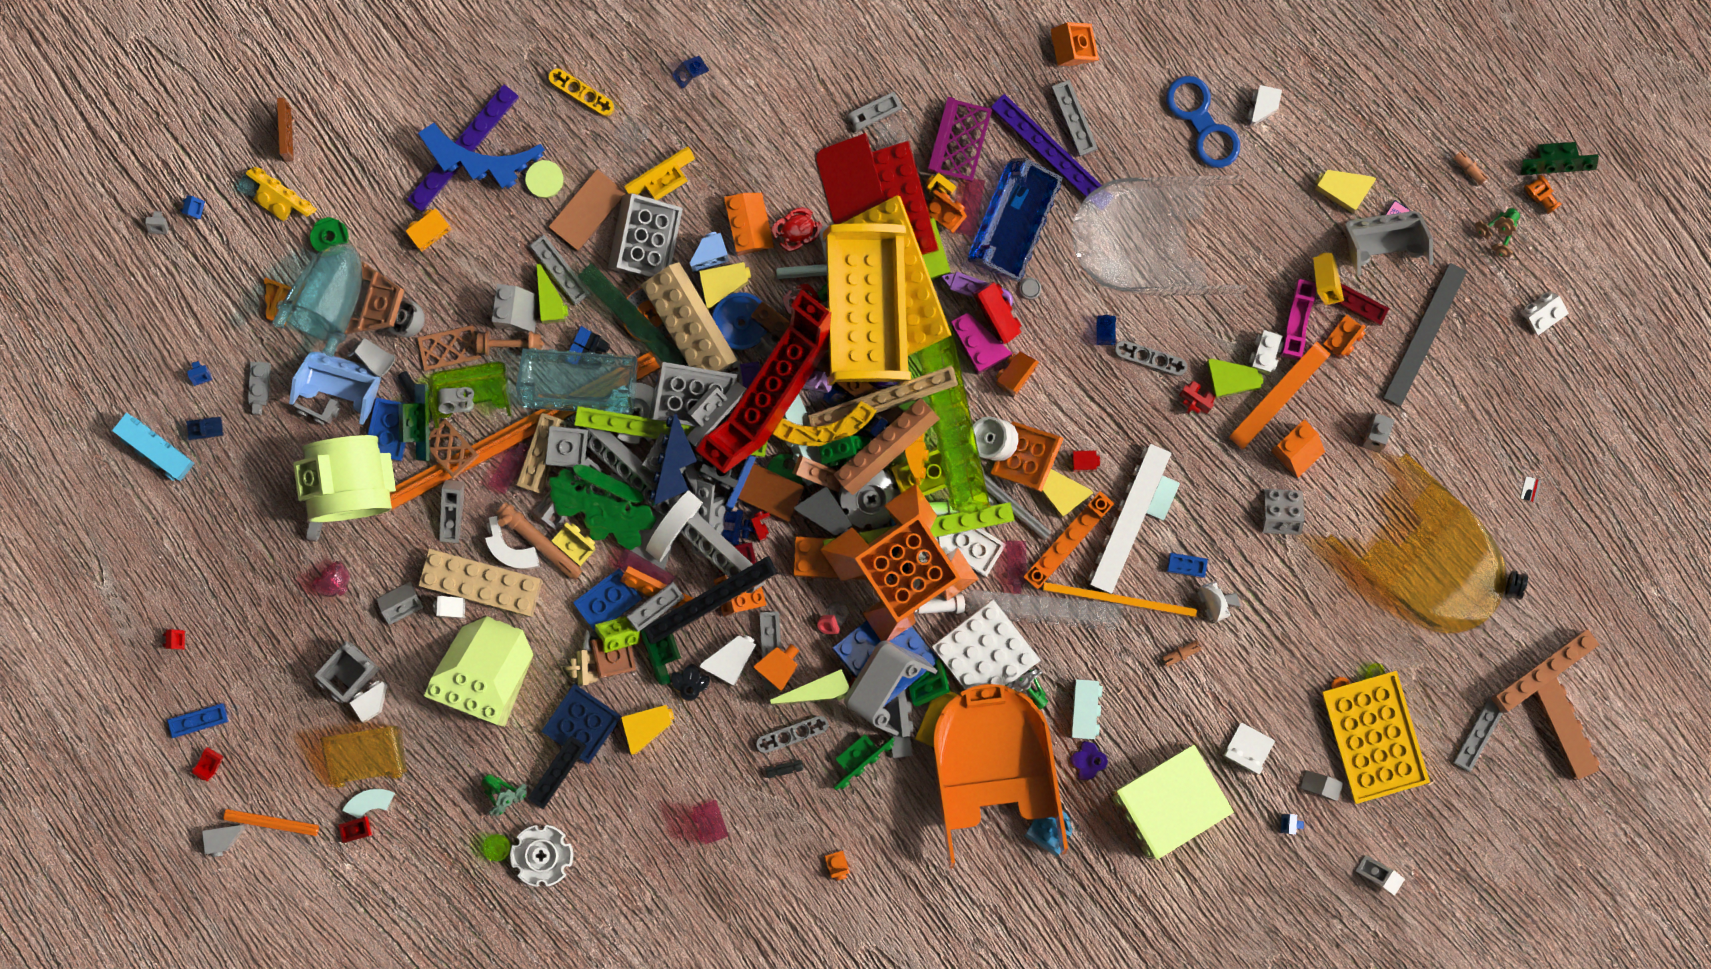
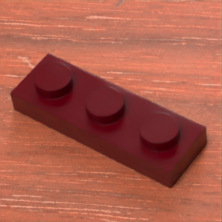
M1341 283L1344 301L1336 304L1381 326L1390 308Z

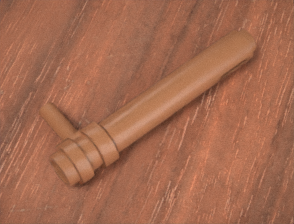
M505 502L496 512L499 516V526L502 527L507 524L511 530H516L570 579L576 580L582 574L581 567L530 524L520 511L517 512L512 504L509 505Z

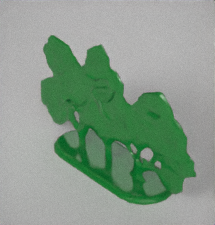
M580 464L573 467L574 473L582 480H576L574 474L567 469L561 470L557 477L549 478L548 484L552 488L549 495L554 503L557 514L559 516H573L578 512L585 513L584 523L590 529L589 534L592 540H604L609 533H613L618 544L628 550H633L635 547L642 545L639 530L652 529L657 520L649 506H632L631 502L639 503L643 501L644 496L641 492L589 466ZM579 484L582 487L583 484H585L584 489L581 491H576L574 489ZM590 484L605 490L604 494H595L591 490ZM610 493L622 498L623 500L617 502L610 495ZM626 505L629 507V511L625 510Z

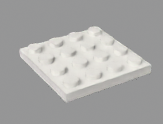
M994 599L932 645V648L965 690L984 684L1005 686L1009 682L1012 683L1041 661Z

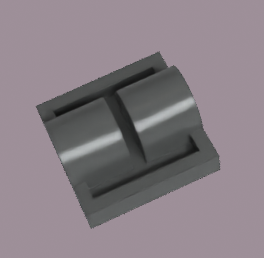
M702 463L699 470L702 472L701 475L711 481L715 478L719 480V485L730 489L731 486L736 487L738 480L730 476L731 469L723 475H718L716 473V466Z

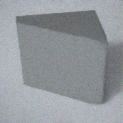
M1237 593L1224 596L1228 606L1240 607Z

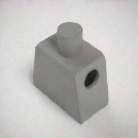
M1373 412L1362 447L1380 453L1388 442L1395 419Z

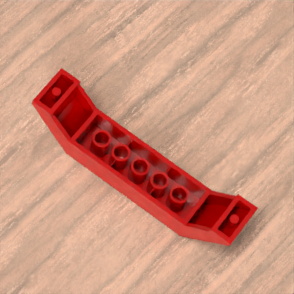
M803 290L799 292L791 305L790 326L728 420L710 434H706L696 449L698 453L723 473H726L765 445L828 350L832 312Z

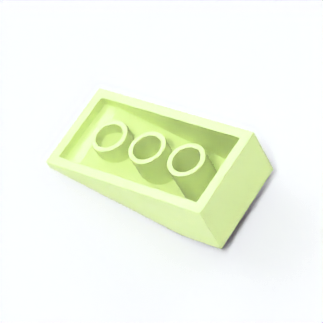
M841 669L773 698L770 702L772 705L826 701L836 698L838 701L845 699L850 688Z

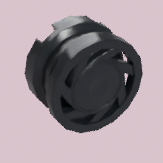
M1512 570L1507 580L1505 596H1515L1516 599L1522 600L1525 594L1524 590L1527 588L1528 574H1518L1517 571Z

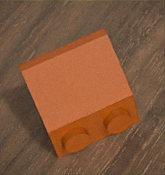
M1066 22L1050 29L1058 66H1074L1099 60L1092 24Z
M1021 351L1017 355L1013 353L1007 361L1009 366L1005 370L1002 368L996 375L998 379L996 384L1013 397L1019 392L1039 364L1036 359Z

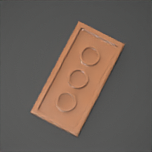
M597 169L551 223L549 228L579 252L620 203L622 196L627 193Z

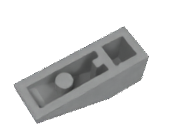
M445 480L441 492L440 542L459 543L465 482Z

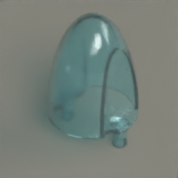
M339 242L319 251L300 274L285 300L278 302L276 307L279 310L272 324L282 329L287 321L300 331L327 341L322 352L327 356L333 357L339 343L345 341L347 337L344 333L353 315L361 290L363 272L361 258L357 250L348 243Z

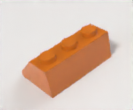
M740 193L724 197L737 256L774 248L762 193Z

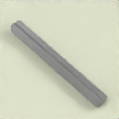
M982 472L976 474L974 480L1001 504L1011 502L1012 511L1015 516L1043 540L1049 537L1051 532Z

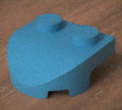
M1063 812L1066 838L1068 840L1072 834L1069 816ZM1055 818L1034 819L1024 836L1057 857L1061 850Z

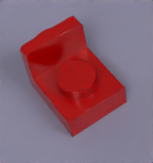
M764 511L754 514V518L751 519L760 542L767 540L766 535L769 534L766 524H761V521L771 518L769 512L765 514Z

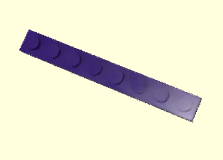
M503 84L455 143L474 152L518 100L519 96ZM459 162L457 164L459 167L451 173L448 170L443 172L437 163L409 196L408 202L423 213L461 168V163Z
M1005 94L991 106V109L1100 212L1114 199V196Z

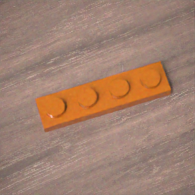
M630 566L627 567L620 582L628 587L637 589L651 597L667 586ZM682 593L685 598L675 604L673 608H678L692 600L693 597Z

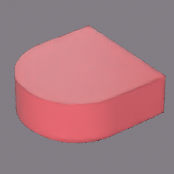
M823 615L817 622L818 629L825 634H838L840 630L834 615Z

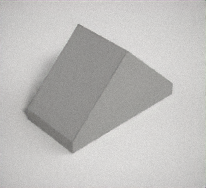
M1306 770L1300 789L1338 801L1343 782Z

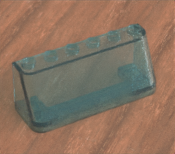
M523 349L516 384L519 402L524 407L535 409L577 411L579 406L630 415L634 412L638 360L637 357L628 354L621 356L611 353H578L571 350L564 352L554 349Z

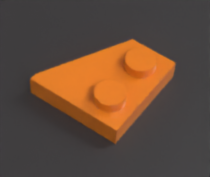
M265 278L266 318L286 326L300 290Z

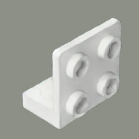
M1240 723L1223 757L1256 775H1260L1263 769L1262 765L1275 741L1244 723Z

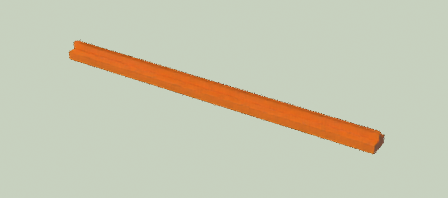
M652 352L644 354L472 445L471 447L479 454V457L460 474L534 436L542 413L564 420L576 414L578 406L587 408L612 395L618 388L622 386L627 387L659 370L660 367ZM465 450L464 459H469L473 455L470 450ZM460 452L451 456L450 460L459 459ZM440 463L395 486L396 491L390 493L392 510L443 484L445 480L453 478ZM459 463L450 464L449 469L452 472L456 471Z

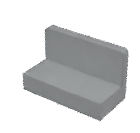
M411 582L377 598L381 613L389 625L424 608Z

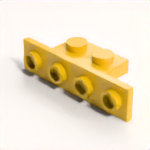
M687 146L638 178L630 181L624 187L628 194L633 193L636 195L648 189L654 200H659L688 182L680 168L693 161L695 157L689 146Z
M254 167L246 172L247 176L260 184L253 200L282 221L287 220L293 208L306 217L316 212L317 209L309 201L301 199L293 190L281 185L279 180L267 175L263 169Z

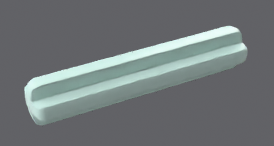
M827 264L780 267L776 270L777 278L827 276Z

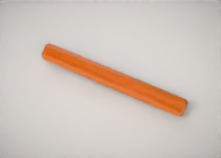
M226 809L223 815L225 821L312 836H317L319 832V825L230 809Z

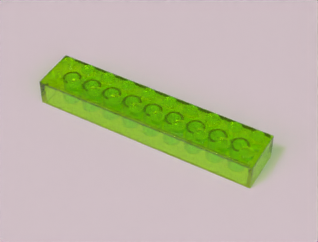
M948 325L951 336L918 351V358L922 364V376L949 366L954 368L958 385L928 395L930 407L940 418L933 425V429L938 439L937 448L941 453V466L945 472V485L950 496L949 504L952 510L972 514L990 508V502L952 326Z

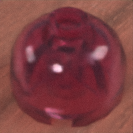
M341 560L335 561L321 572L320 579L316 577L311 584L315 591L322 596L334 597L337 594L342 596L348 590L346 586L350 581V573Z

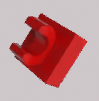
M169 629L163 633V636H166V643L162 644L165 649L185 650V630Z

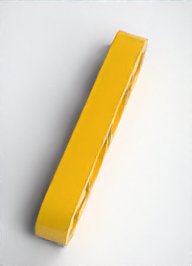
M554 69L550 72L549 80L557 89L601 116L608 117L614 112L613 102L609 98L561 69ZM559 74H561V78L564 81H566L567 78H569V80L565 83L564 88L562 87L564 84L560 80L554 82V75L558 76ZM571 83L579 85L577 92L572 93L568 90ZM587 93L595 95V99L592 102L584 100V96ZM599 98H601L599 100L601 104H609V111H602V107L599 104H597Z

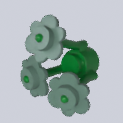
M492 774L487 775L481 782V786L485 789L484 793L494 805L492 810L488 812L490 816L503 814L506 811L505 808L510 806L512 801L516 804L519 800L522 801L527 794V785L522 784L516 789L504 782L500 777L495 778ZM501 785L507 788L505 792L500 791ZM494 794L498 795L497 800L493 797Z

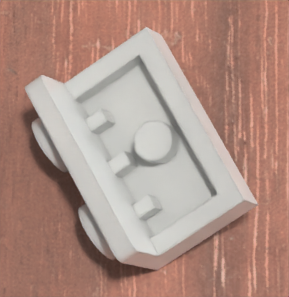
M1552 291L1542 294L1538 300L1527 305L1520 312L1528 320L1533 332L1537 335H1540L1569 314L1560 296Z

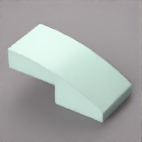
M1162 475L1146 513L1164 520L1180 483Z

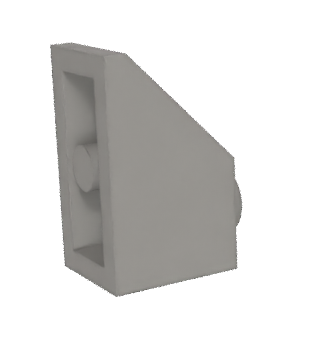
M245 825L202 831L205 854H211V857L223 856V852L229 851L245 830Z

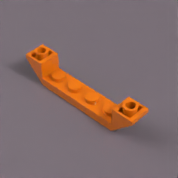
M1099 491L1077 518L1025 574L1024 578L1038 590L1114 503Z

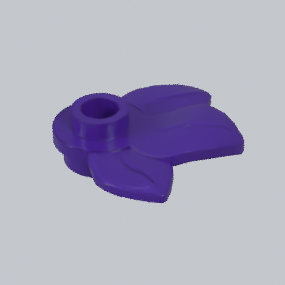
M1082 742V751L1074 753L1069 760L1072 765L1080 769L1078 779L1090 780L1096 776L1098 771L1106 768L1108 758L1103 752H1099L1094 743ZM1097 757L1101 759V763L1099 765L1095 764V759Z

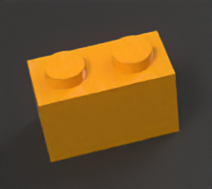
M435 208L434 210L426 211L423 214V218L418 222L415 220L410 223L406 232L422 252L452 229Z

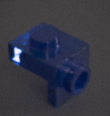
M1097 316L1096 345H1116V316Z

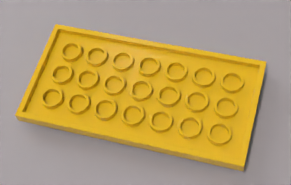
M895 196L842 223L906 226V234L904 235L908 356L951 336L901 197Z

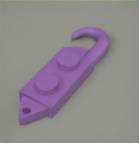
M957 271L941 276L950 287V290L974 298L972 292L988 284ZM1002 288L1004 292L1002 296L1012 306L1013 298L1011 293Z

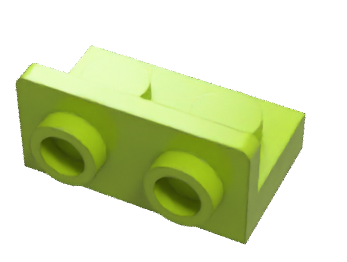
M626 616L595 625V632L603 641V651L605 653L640 642V631L637 632Z

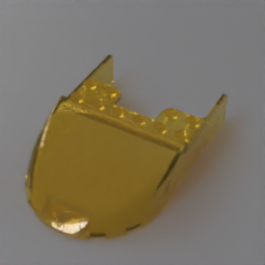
M1405 453L1399 460L1428 487L1413 503L1414 512L1423 521L1397 548L1389 540L1381 539L1361 559H1358L1332 534L1324 540L1403 613L1421 627L1449 634L1468 631L1485 622L1495 612L1503 598L1506 587V567L1503 556L1495 540L1477 516L1410 455Z

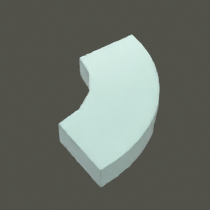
M385 789L363 791L354 796L342 811L359 819L372 809L387 810L395 793Z

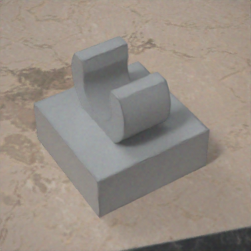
M154 211L153 217H146L145 224L148 233L168 234L169 227L166 218L162 216V211Z

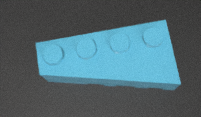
M125 413L112 430L121 437L119 439L128 447L132 445L136 448L135 452L143 458L145 456L151 460L149 462L158 470L160 467L166 471L165 475L173 481L175 478L181 481L195 464L145 424L128 413Z

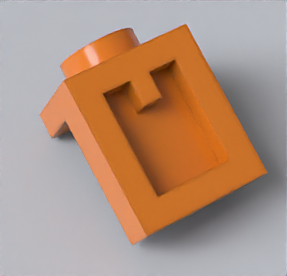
M844 851L826 855L825 859L831 879L835 878L838 881L847 878L846 874L850 873Z

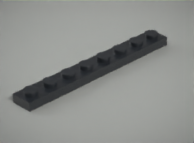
M770 556L761 559L644 627V630L651 645L656 644L777 575L778 572Z

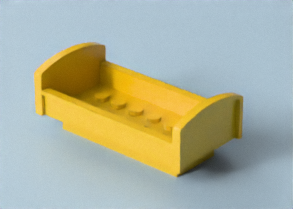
M834 224L829 225L823 232V240H826L828 310L832 312L829 335L830 376L827 378V386H831L835 382H900V386H903L911 380V372H908L904 264L905 225Z

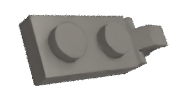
M251 362L248 400L249 405H252V414L262 415V406L267 405V401H269L271 363Z

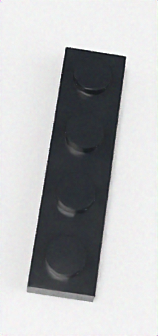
M571 735L527 799L541 809H545L587 748V745Z

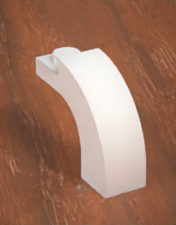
M497 516L489 517L490 523H487L489 534L493 536L485 539L492 554L503 564L515 569L529 570L539 568L540 564L536 548L515 550L508 547L503 540L501 527L498 525L499 518Z

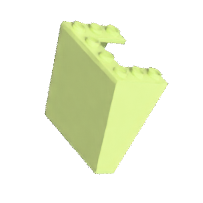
M1191 745L1114 790V796H1112L1117 807L1126 809L1127 813H1125V816L1130 824H1135L1137 828L1135 833L1139 840H1144L1142 842L1144 846L1141 847L1143 853L1147 858L1158 860L1234 813L1195 745Z

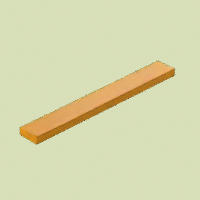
M1046 582L1043 584L1042 591L1192 618L1196 617L1197 610L1194 608Z

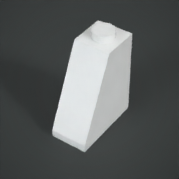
M745 634L743 637L737 636L701 663L700 668L735 686L756 647V644L753 643L754 639Z

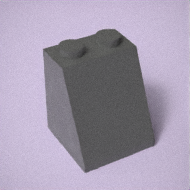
M827 486L794 507L797 515L834 538H837L852 527V524Z

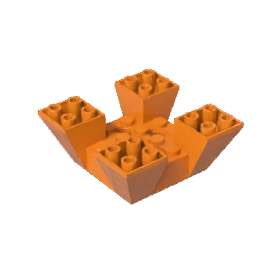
M914 484L884 505L896 523L887 532L867 544L851 527L820 549L841 581L863 575L880 601L864 611L863 615L880 641H890L916 623L914 611L940 593L948 601L979 580L958 547L946 555L931 533L930 529L937 515L917 484ZM898 546V555L892 556V549ZM924 551L926 557L923 561H919L918 556ZM908 562L910 568L907 572H903L902 566ZM889 574L894 575V580L891 583L886 582V577ZM916 579H920V586L918 588L913 587V582Z

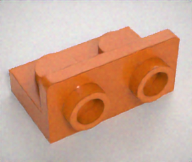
M934 190L933 194L935 197L927 206L930 218H934L938 224L954 233L967 217L964 212L965 207L958 201L955 203L951 201L950 196L942 191L940 193Z
M1346 314L1324 342L1323 346L1340 359L1344 355L1348 357L1354 349L1352 344L1356 340L1359 342L1366 334L1363 331L1366 326L1364 324L1361 326Z

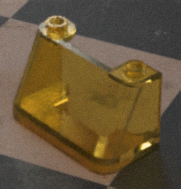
M400 726L383 727L320 738L329 784L334 785V788L345 787V783L349 781L391 775V778L394 779L403 777V773H408Z

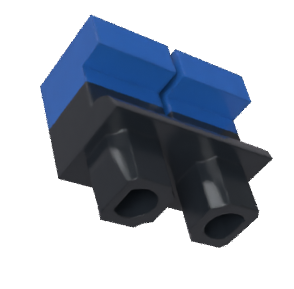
M581 326L565 359L588 370L589 368L599 370L603 360L595 357L597 350L607 354L611 345L603 340L602 336Z

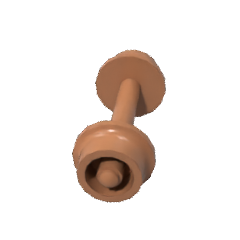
M486 330L485 333H478L477 340L474 342L477 346V353H484L486 356L490 354V347L528 348L529 356L532 357L534 354H541L542 346L544 345L541 334H534L533 331L529 332L528 340H491L490 332Z

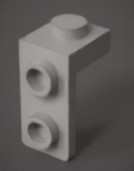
M331 398L322 415L297 403L293 405L297 408V413L305 417L310 414L314 416V421L322 425L325 422L331 424L333 418L338 416L341 409L339 407L340 403Z

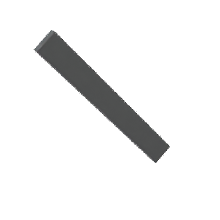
M1449 263L1383 399L1399 407L1402 406L1467 273L1466 270Z

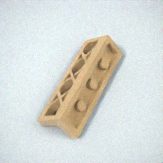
M544 413L541 414L517 486L540 494L543 493L552 465L546 464L549 426L566 427V421Z

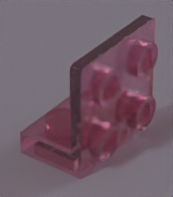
M717 800L693 807L694 811L691 812L694 824L698 823L700 830L697 833L701 842L704 841L705 844H709L729 837Z

